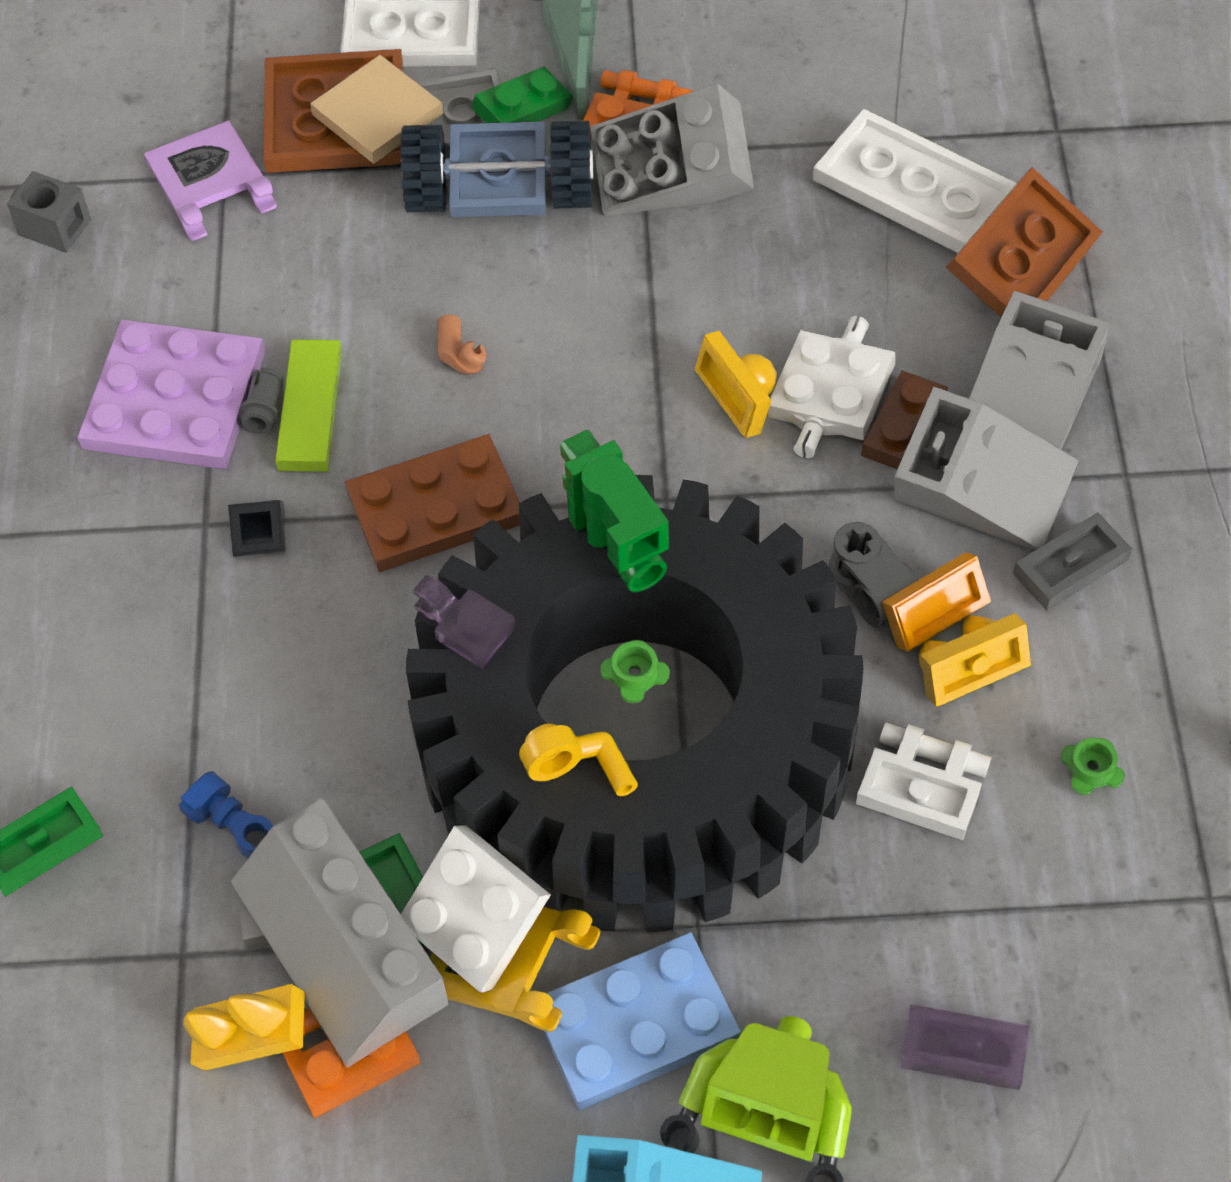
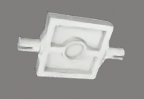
M852 316L849 319L842 338H833L800 330L770 397L772 401L768 410V417L793 423L802 429L793 448L794 452L800 457H803L805 453L806 458H812L823 435H843L859 440H864L896 364L894 351L861 343L869 328V323L862 317H860L858 323L857 316Z

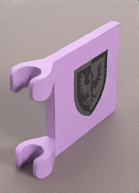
M229 120L143 153L148 166L176 212L190 241L207 236V230L202 223L203 217L199 208L248 189L259 213H265L277 208L276 201L272 196L273 188L270 181L262 175Z

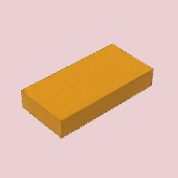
M965 552L882 601L897 648L909 652L990 603L991 600L977 556Z

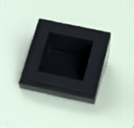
M273 500L228 505L233 557L286 552L285 509L283 501Z

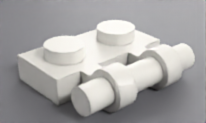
M886 722L879 743L896 748L898 752L893 754L878 748L874 749L857 794L856 804L963 840L978 800L982 783L962 777L965 771L985 778L992 757L972 751L971 744L959 740L951 744L924 735L925 729L908 724L907 728H903ZM916 756H920L944 764L946 768L944 771L914 760Z

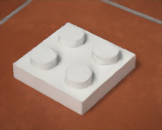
M454 826L401 913V916L419 941L481 993L494 988L551 894L468 826Z

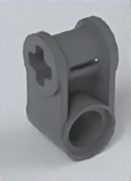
M850 522L843 525L836 532L833 541L835 552L830 558L828 567L836 577L837 584L855 604L861 616L873 627H880L888 622L882 601L919 579L914 571L892 551L880 537L877 530L862 522Z

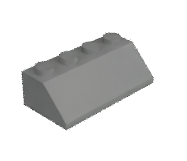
M323 798L273 826L231 880L233 888L296 987L305 991L304 1001L346 1068L449 1005L442 976Z

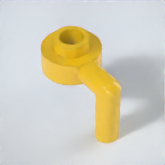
M544 724L535 728L527 735L525 743L519 751V757L528 775L535 781H548L560 777L574 768L580 759L596 756L617 796H626L632 793L638 786L614 739L609 733L604 731L575 736L572 729L568 726Z

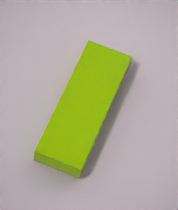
M291 339L275 460L278 471H329L343 351L341 340Z

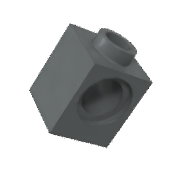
M32 171L23 184L13 191L7 203L19 236L65 253L68 252L91 221L81 188Z

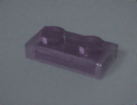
M910 1004L900 1068L1020 1090L1023 1082L1029 1026Z

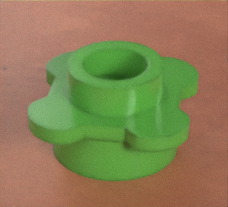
M633 640L619 646L613 653L612 658L605 659L600 667L602 678L606 681H612L621 690V698L628 703L642 701L647 690L654 685L665 684L670 675L668 665L664 662H658L653 648L640 640ZM631 669H639L640 673L632 675L629 671Z
M1087 738L1080 741L1076 746L1067 745L1062 750L1060 759L1064 765L1069 767L1073 777L1071 788L1076 793L1088 795L1095 788L1103 786L1118 788L1123 783L1125 773L1123 769L1117 766L1118 755L1114 745L1109 740L1104 738ZM1087 764H1096L1098 768L1096 770H1091L1088 768Z

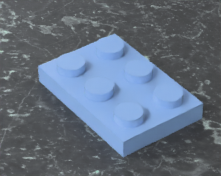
M691 932L546 993L554 1000L552 1007H558L562 1011V1017L554 1031L547 1032L543 1030L579 1111L697 1060L701 1054L725 1040L738 1039L741 1035V1031Z

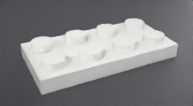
M865 109L861 111L813 167V181L957 253L1016 184Z

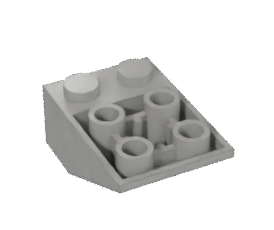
M718 83L590 126L602 212L606 216L713 203L754 190L740 101Z
M1014 291L995 330L969 399L988 406L1062 450L1102 359L1110 322Z
M933 386L895 474V500L1035 551L1046 544L1079 460L988 406Z

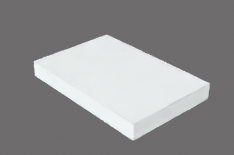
M345 0L340 53L401 49L403 66H476L480 0Z

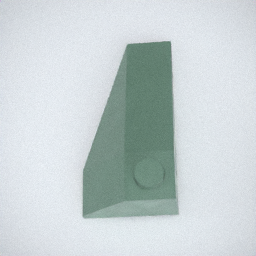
M534 0L542 2V16L567 90L573 95L571 101L578 120H583L589 106L598 0Z

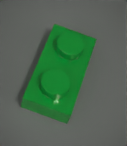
M543 66L475 94L471 109L485 123L539 122L569 109L573 95Z
M72 786L0 829V891L4 897L103 837L98 824Z

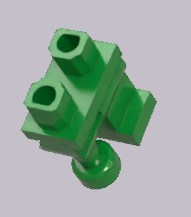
M584 430L560 443V453L566 462L564 463L565 474L562 476L563 487L567 492L570 523L576 531L587 526L588 543L593 547L603 548L607 546L608 558L631 592H640L652 587L664 576L667 570V565L660 556V553L669 549L668 519L629 465L623 461V452L615 440L600 446L590 430Z

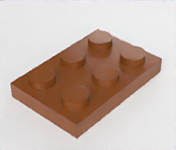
M1031 167L954 256L946 268L996 314L1002 317L1014 291L1048 301L1103 231Z
M490 434L345 481L347 494L378 572L474 541L473 534L492 519L504 530L520 525L518 504L520 502Z

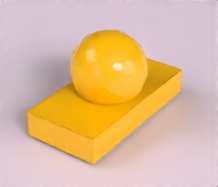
M720 331L704 335L694 370L746 439L761 434L772 401L769 396L776 386L777 372L774 365L761 354H745L739 357Z

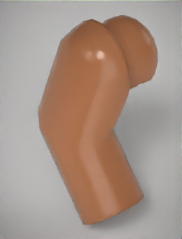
M455 315L441 316L437 321L438 358L460 374L472 375L478 373L483 368V363L487 358L485 348L479 344L474 349L473 341L462 342V322L459 317Z

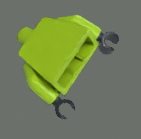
M785 1016L780 1019L776 1029L758 1023L748 1024L738 1039H727L701 1054L694 1064L678 1101L683 1106L679 1115H672L663 1122L660 1135L663 1144L667 1147L671 1134L678 1128L688 1129L690 1135L682 1151L694 1154L700 1142L699 1133L694 1124L698 1115L702 1114L700 1124L702 1126L809 1162L812 1161L814 1152L819 1153L818 1165L809 1172L805 1182H813L814 1177L818 1175L828 1176L833 1182H843L841 1172L836 1166L838 1158H844L852 1106L839 1074L828 1069L830 1057L828 1048L823 1044L810 1040L812 1029L805 1020L796 1016Z

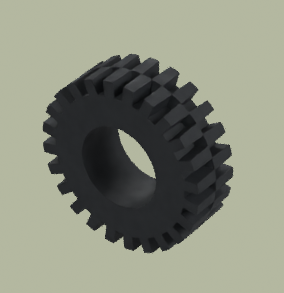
M636 475L654 500L653 475ZM685 479L682 481L673 510L660 508L669 521V549L660 553V556L667 565L666 573L655 585L640 592H631L608 558L607 546L598 548L589 544L587 526L576 531L570 523L569 517L559 521L542 493L518 503L519 542L493 519L483 525L473 534L476 567L453 555L443 565L438 573L441 603L423 599L415 618L419 649H408L406 657V676L411 700H408L409 714L426 790L434 812L443 811L448 835L454 826H468L551 894L544 907L561 911L568 895L582 898L584 911L592 918L590 926H596L600 931L614 932L619 903H643L646 931L663 932L674 930L676 900L694 897L704 921L708 922L730 914L735 882L743 880L758 899L780 884L784 852L803 864L818 846L822 817L835 819L843 801L847 771H851L854 757L863 683L862 655H854L857 624L850 605L835 608L837 579L824 560L802 570L803 538L786 523H783L760 543V506L738 495L718 523L710 520L708 485ZM640 640L681 650L709 667L719 677L733 699L734 703L721 723L711 733L692 746L660 758L625 760L638 783L637 788L626 796H617L596 756L580 759L577 765L570 771L548 781H535L531 779L519 757V751L525 743L527 735L535 728L547 724L537 708L549 684L566 666L579 657L612 644Z

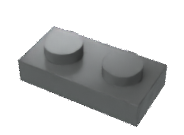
M1097 512L1015 563L1013 574L1047 611L1128 561L1132 548Z

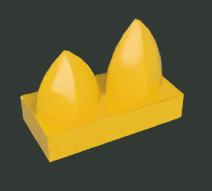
M1016 613L997 621L987 617L968 615L964 618L962 625L963 636L949 642L927 640L923 643L918 656L919 665L923 672L926 696L936 707L1031 666L1027 625Z
M288 984L252 994H236L230 996L228 1000L194 1008L186 1014L183 1020V1026L192 1038L190 1064L206 1071L303 1048L305 991L293 984Z

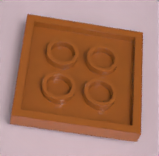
M389 49L265 58L263 162L266 173L401 164L402 145H399L373 164L312 115L310 103L379 55L403 72L402 50Z

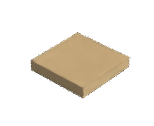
M381 55L310 103L312 115L373 164L401 145L403 126L428 125L443 114V106L440 100Z

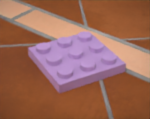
M121 319L77 437L81 449L227 470L242 424L239 417V407L247 400L251 384V374L256 369L259 371L266 351L263 338Z

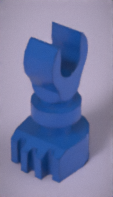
M214 771L205 773L180 797L182 800L179 804L180 811L197 824L206 821L213 815L211 821L220 829L227 827L236 840L238 850L243 856L249 858L256 848L245 840L246 836L253 831H261L266 835L273 825L263 816L253 815L242 810L243 804L234 796L227 798L231 787Z

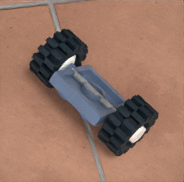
M545 122L450 124V158H445L446 149L442 125L403 126L401 134V181L406 212H444L447 203L446 182L447 179H450L449 208L451 217L546 215V177H550V170L554 209L592 208L593 150H591L590 122H551V161L550 156H546Z

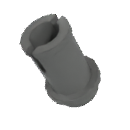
M261 368L260 372L256 369L251 374V384L247 400L239 407L241 423L250 432L257 434L266 433L278 422L279 413L276 405L280 389L283 385V378L273 369Z

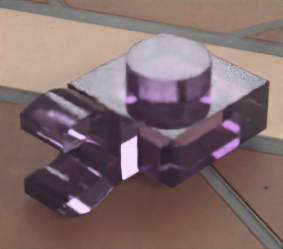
M427 574L413 589V594L420 598L414 605L415 609L427 618L440 623L435 628L436 640L481 669L516 628L513 615L471 589H468L461 599L458 600L442 582Z

